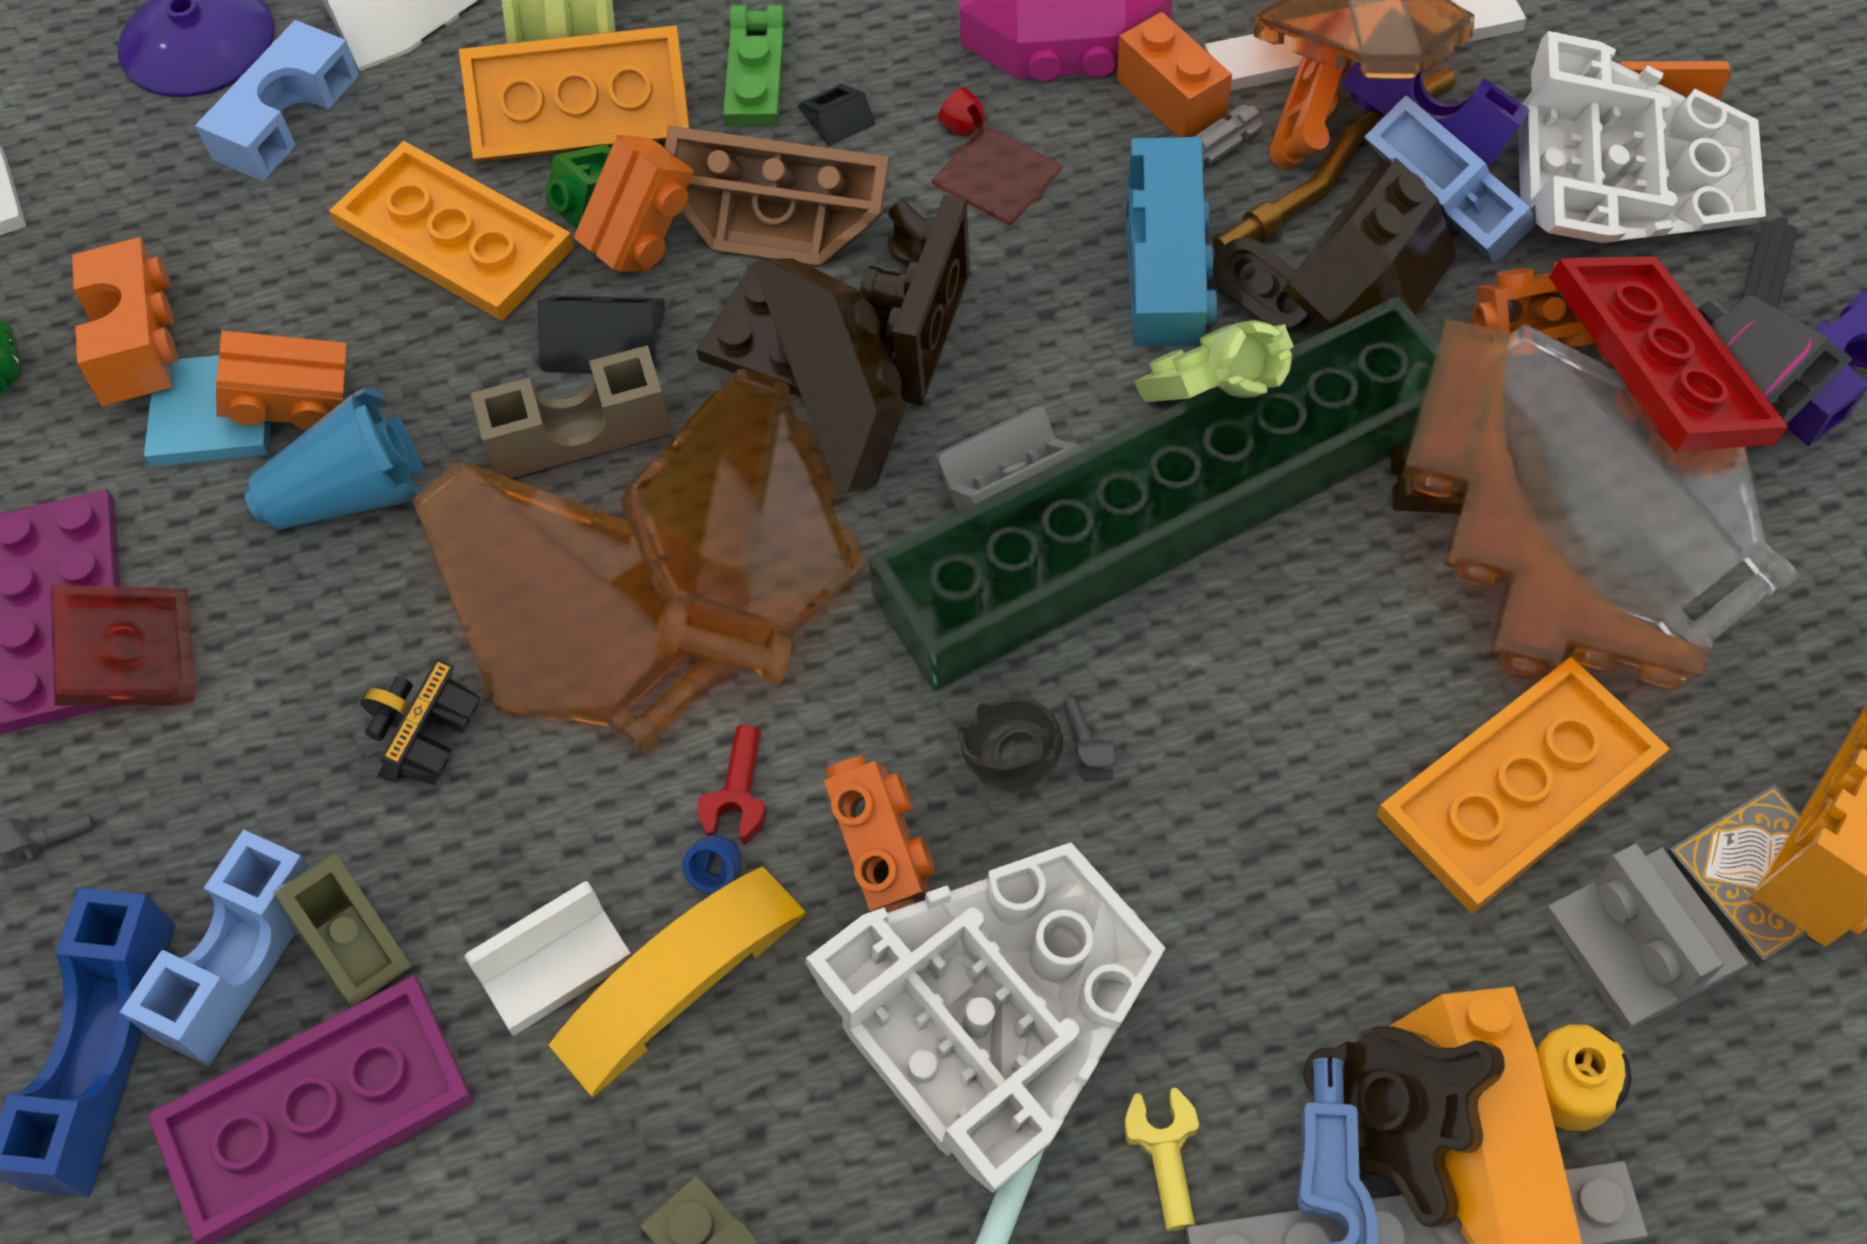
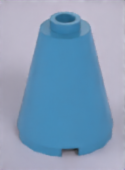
M372 386L355 391L251 474L248 480L249 490L245 491V501L254 518L261 524L268 522L274 529L281 530L413 502L415 499L426 495L427 488L414 485L411 472L424 473L417 449L400 417L397 416L387 420L378 407L388 402L383 394Z

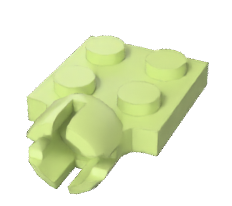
M1258 320L1235 323L1214 330L1199 338L1202 345L1185 353L1182 349L1175 350L1151 361L1149 365L1152 372L1135 380L1134 383L1145 402L1192 398L1215 387H1220L1231 396L1240 398L1256 397L1267 393V388L1279 387L1284 382L1291 366L1292 354L1290 349L1294 346L1285 324L1272 326L1267 322Z

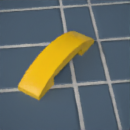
M763 866L743 875L692 907L633 954L579 1007L548 1046L593 1098L648 1051L645 1046L647 1041L751 954L756 959L803 919L807 912Z

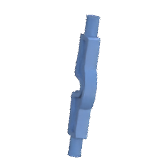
M1318 1058L1312 1061L1314 1102L1307 1103L1301 1115L1302 1155L1297 1205L1299 1210L1305 1214H1316L1320 1217L1335 1219L1344 1228L1345 1238L1342 1241L1333 1243L1322 1242L1319 1244H1378V1220L1374 1203L1365 1185L1359 1179L1358 1113L1355 1106L1344 1104V1061L1332 1058L1329 1065L1328 1086V1059Z

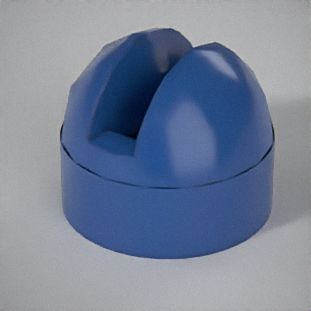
M715 834L699 839L687 851L683 859V872L687 881L696 890L706 894H713L733 882L737 878L742 866L741 852L735 842ZM716 853L722 857L719 875L708 871Z

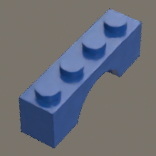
M78 888L56 951V957L63 978L64 995L61 1022L53 1049L40 1073L27 1087L7 1094L0 1114V1178L20 1190L90 1197L142 1033V1030L123 1016L120 1011L161 950H168L176 925L146 894Z

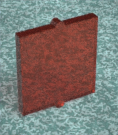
M984 124L962 149L956 148L953 150V158L932 179V184L955 197L967 199L968 204L1011 226L1033 201H1040L1042 199V191L1062 170L1063 165Z

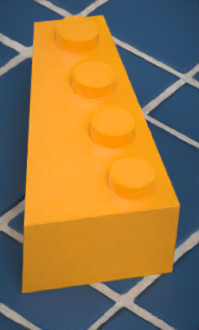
M1867 705L1863 707L1800 813L1801 816L1751 895L1757 902L1808 932L1806 935L1824 947H1827L1849 930L1859 935L1867 928Z

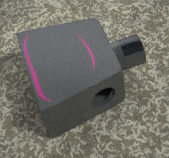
M1753 295L1744 297L1732 310H1729L1719 300L1708 301L1698 308L1705 320L1786 424L1853 359L1820 332Z

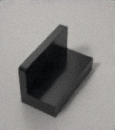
M551 295L539 300L538 331L541 370L592 373L589 361L648 345L656 370V326L664 321L665 298Z

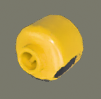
M1569 1024L1551 1031L1536 1047L1555 1127L1565 1131L1590 1130L1602 1125L1627 1099L1632 1082L1630 1063L1620 1044L1606 1032L1589 1025Z

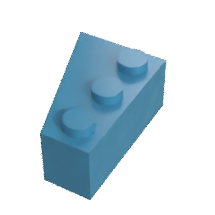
M1202 137L1131 138L1125 214L1133 346L1201 345L1199 338L1205 335L1206 325H1215L1217 318L1216 290H1207V280L1212 279L1213 249L1211 244L1205 245V235H1208L1209 203L1208 200L1204 201Z

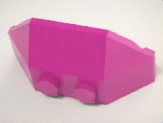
M960 0L961 45L1017 79L1034 78L1039 81H1048L1057 76L1078 74L1102 77L1110 72H1117L1119 35L1160 12H1163L1171 19L1172 0Z

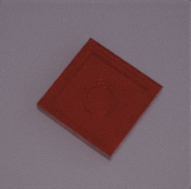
M52 585L50 605L55 706H179L194 702L196 691L186 588Z

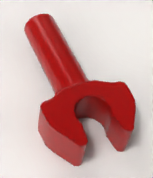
M739 725L736 727L724 788L712 794H703L699 798L697 811L706 836L717 835L719 819L728 810H736L743 814L739 825V836L741 843L744 845L748 844L764 826L767 814L763 801L753 798L750 793L761 731L757 727L751 725Z

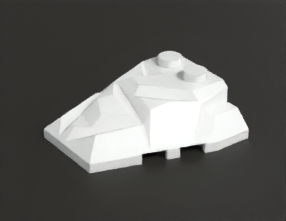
M1547 31L1541 39L1531 71L1532 92L1522 103L1530 111L1518 129L1520 199L1531 207L1534 218H1536V224L1551 234L1608 243L1758 224L1766 217L1758 119L1697 89H1694L1687 97L1658 84L1663 77V72L1647 65L1638 74L1612 61L1611 59L1615 55L1616 49L1600 41Z
M1070 842L990 870L986 879L950 891L947 885L926 893L925 900L886 913L885 907L863 914L806 958V965L824 996L841 1015L842 1027L850 1040L936 1146L947 1156L954 1154L971 1176L994 1193L1051 1144L1065 1116L1081 1089L1087 1083L1117 1028L1120 1027L1166 948Z

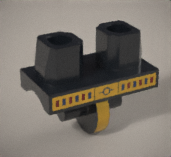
M436 658L411 704L405 700L413 688V684L402 677H396L388 691L378 688H368L360 700V704L373 718L366 728L365 734L374 740L383 741L391 726L397 728L380 757L383 766L378 773V777L396 783L402 774L410 779L430 785L437 783L440 772L444 770L451 757L452 748L424 736L423 734L432 719L463 734L470 722V717L474 715L480 701L478 695L462 684L452 680L453 665Z

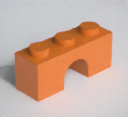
M141 237L72 254L73 290L91 322L75 326L77 364L101 406L172 388L170 363L178 361V355L173 338L167 329V326L174 325V316L169 301L163 292L170 290L171 284L162 259L159 256L150 257Z

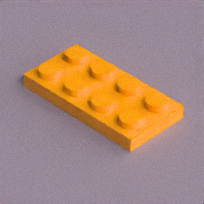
M677 25L459 49L472 157L476 162L565 153L605 144L611 148L617 135L645 137L656 142H665L668 125L690 128Z
M405 141L396 147L329 210L335 226L500 321H503L575 248L569 231Z
M1570 657L1380 804L1376 816L1473 915L1665 758L1670 748L1575 659Z

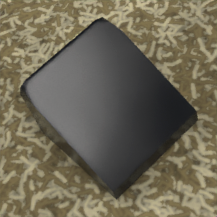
M842 83L802 101L798 105V108L828 146L875 125L865 93Z

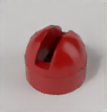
M961 87L953 92L944 102L938 113L937 121L949 132L957 136H971L975 132V126L980 129L983 125L985 111L978 97L966 87Z

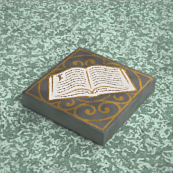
M1775 785L1767 788L1667 851L1669 857L1706 907L1757 967L1804 938L1808 933L1751 897L1801 816Z

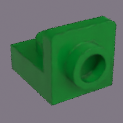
M606 144L561 153L553 157L546 202L576 229L579 226L611 148Z

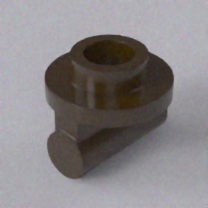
M899 200L893 204L888 214L894 225L888 235V248L896 261L909 266L911 261L919 262L922 254L921 235L926 218H923L906 201Z

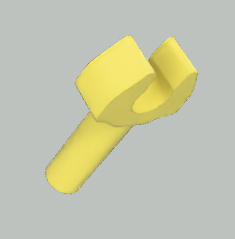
M1172 1088L1169 1094V1108L1173 1117V1123L1168 1128L1157 1129L1148 1123L1143 1097L1139 1093L1134 1094L1124 1123L1127 1143L1141 1146L1152 1156L1167 1232L1195 1226L1180 1150L1186 1139L1197 1133L1199 1122L1195 1108L1177 1088Z

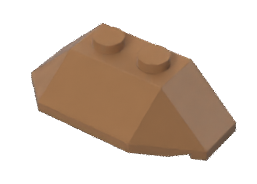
M668 125L665 149L671 153V156L677 157L694 170L686 188L688 200L682 212L711 250L769 259L793 258L804 264L822 266L882 216L891 159L889 156Z

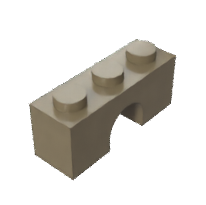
M648 345L589 361L593 373L592 381L584 391L573 397L565 399L544 398L536 393L530 377L470 393L481 439L498 482L673 434L662 389Z

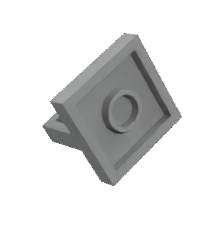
M1637 843L1612 855L1595 882L1548 905L1543 912L1625 1032L1741 972L1748 965L1746 959L1663 847L1645 856Z

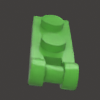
M768 4L767 10H749L748 5H731V29L723 109L725 126L779 124L786 23L784 4ZM749 32H767V36H748Z

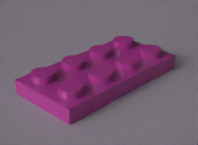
M108 489L0 513V734L127 704L126 662L115 502L113 496Z
M413 975L148 1113L147 1116L194 1242L197 1244H214L475 1103L426 993L421 983Z

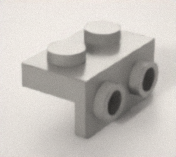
M1037 406L952 445L935 455L936 463L957 510L978 519L983 518L987 522L1012 514L1018 509L1016 502L1034 493L1040 496L1048 495L1065 488L1071 483L1069 476L1087 468L1080 445L1056 439L1045 409Z

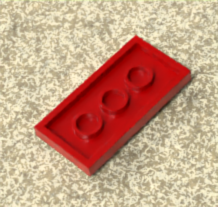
M1657 256L1562 258L1558 261L1549 276L1550 280L1565 299L1567 307L1575 313L1591 335L1597 349L1606 356L1622 378L1628 392L1637 399L1658 428L1661 438L1671 446L1674 452L1776 444L1787 430V424Z

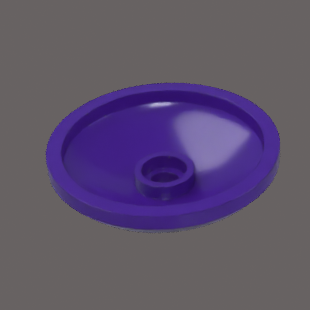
M146 0L132 14L121 32L118 41V58L121 67L129 79L146 91L168 97L205 95L236 83L271 46L275 33L274 20L263 0Z

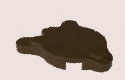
M1386 1026L1374 1027L1372 1029L1373 1033L1367 1034L1356 1043L1346 1041L1336 1048H1319L1308 1057L1304 1066V1081L1313 1094L1314 1075L1312 1061L1318 1058L1328 1059V1086L1329 1065L1332 1058L1344 1061V1104L1355 1106L1358 1113L1359 1169L1366 1174L1383 1177L1397 1186L1406 1198L1416 1220L1423 1226L1443 1228L1451 1224L1457 1216L1459 1205L1452 1181L1445 1166V1156L1452 1149L1459 1152L1473 1153L1481 1147L1483 1130L1478 1112V1099L1503 1074L1505 1061L1501 1049L1493 1043L1473 1040L1455 1048H1444L1428 1036L1398 1027Z

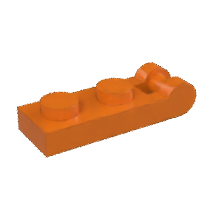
M1343 15L1308 40L1270 145V158L1280 169L1295 167L1303 162L1306 156L1316 154L1329 143L1330 136L1325 121L1332 114L1338 103L1339 96L1336 94V90L1341 76L1346 72L1353 60L1354 53L1351 51L1359 28Z

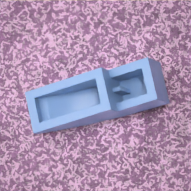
M1407 95L1364 136L1369 145L1384 160L1397 158L1412 173L1418 175L1426 187L1438 198L1445 221L1492 263L1504 257L1537 225L1531 207L1489 172L1487 164Z

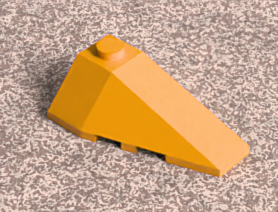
M1504 987L1441 994L1391 1024L1390 1026L1428 1036L1444 1048H1455L1473 1040L1490 1042L1500 1048L1504 1056L1505 1069L1501 1078L1484 1091L1478 1099V1112L1483 1130L1481 1147L1473 1153L1459 1152L1452 1149L1445 1156V1166L1458 1199L1457 1218L1462 1223L1461 1234L1467 1243L1582 1244L1537 1051L1515 988Z

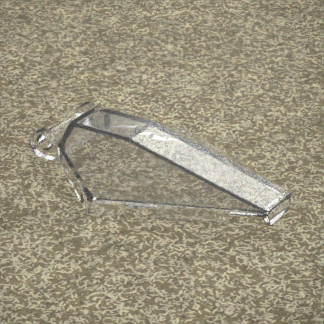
M1525 324L1474 362L1472 366L1475 368L1488 410L1485 414L1486 422L1512 505H1517L1528 541L1524 546L1540 591L1609 611L1616 610L1657 623L1689 659L1698 661L1714 648L1712 641L1774 592L1784 594L1799 582V575L1796 569L1785 557L1774 552L1765 541L1745 447L1674 452L1671 446L1661 438L1658 428L1637 399L1628 392L1626 384L1616 370ZM1745 561L1755 574L1697 620L1689 619L1681 610L1682 607L1702 594L1741 562Z

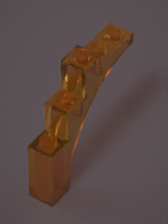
M1446 318L1401 478L1413 480L1414 489L1433 496L1450 497L1452 490L1463 493L1444 566L1458 569L1456 577L1469 583L1492 587L1495 586L1496 579L1507 582L1488 654L1503 658L1500 666L1503 670L1534 678L1540 677L1542 669L1553 671L1562 663L1565 649L1573 651V659L1581 665L1601 670H1612L1615 662L1640 669L1638 676L1640 680L1669 688H1679L1681 680L1689 682L1702 676L1709 649L1657 631L1610 603L1569 566L1540 528L1517 481L1505 434L1503 378L1511 333Z

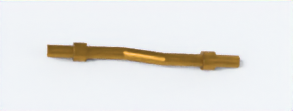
M1443 67L1424 78L1423 82L1427 92L1435 98L1454 86L1455 77L1450 69ZM1379 110L1378 112H1369L1345 127L1313 178L1272 203L1262 202L1247 211L1243 216L1242 222L1213 240L1215 252L1218 253L1225 244L1238 238L1258 239L1260 242L1267 240L1282 229L1283 222L1329 194L1358 146L1366 141L1364 136L1385 115Z

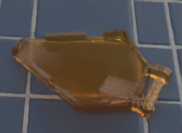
M1274 0L1255 15L1254 37L1270 44L1278 45L1284 44L1285 34L1293 37V53L1334 69L1346 68V59L1348 58L1361 63V73L1367 78L1408 79L1417 76L1421 68L1433 69L1454 52V45H1463L1473 37L1475 15L1453 0Z
M738 369L719 391H714L672 437L664 452L655 461L652 459L628 485L620 503L662 606L661 619L657 627L654 647L670 653H675L680 648L759 672V680L779 685L783 681L789 666L792 637L858 576L866 563L851 526L839 524L831 504L837 492L808 422H800L796 418L788 398L789 386L782 381L754 371Z
M461 460L454 463L412 499L496 712L562 721L570 719L609 726L639 753L645 756L659 743L657 735L716 679L723 682L737 669L731 656L717 643L710 642L700 632L678 540ZM688 654L697 662L640 717L632 715L627 710L685 655Z

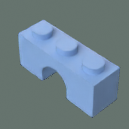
M294 20L195 125L211 159L260 181H264L296 146L281 111L296 103H312L328 110L359 76L347 41Z
M243 829L203 888L213 899L214 913L211 924L201 942L192 952L182 958L161 950L120 1013L151 1039L210 1067L295 935L272 892L310 868L302 856Z

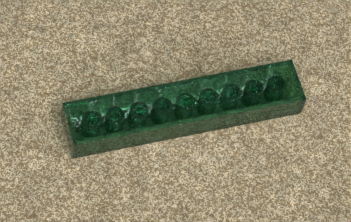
M1395 296L1291 348L1292 359L1288 375L1279 387L1267 388V393L1256 397L1240 398L1231 396L1220 387L1206 390L869 556L873 598L935 692L1389 458L1390 453L1395 447L1403 444H1416L1455 424L1471 379L1398 296Z

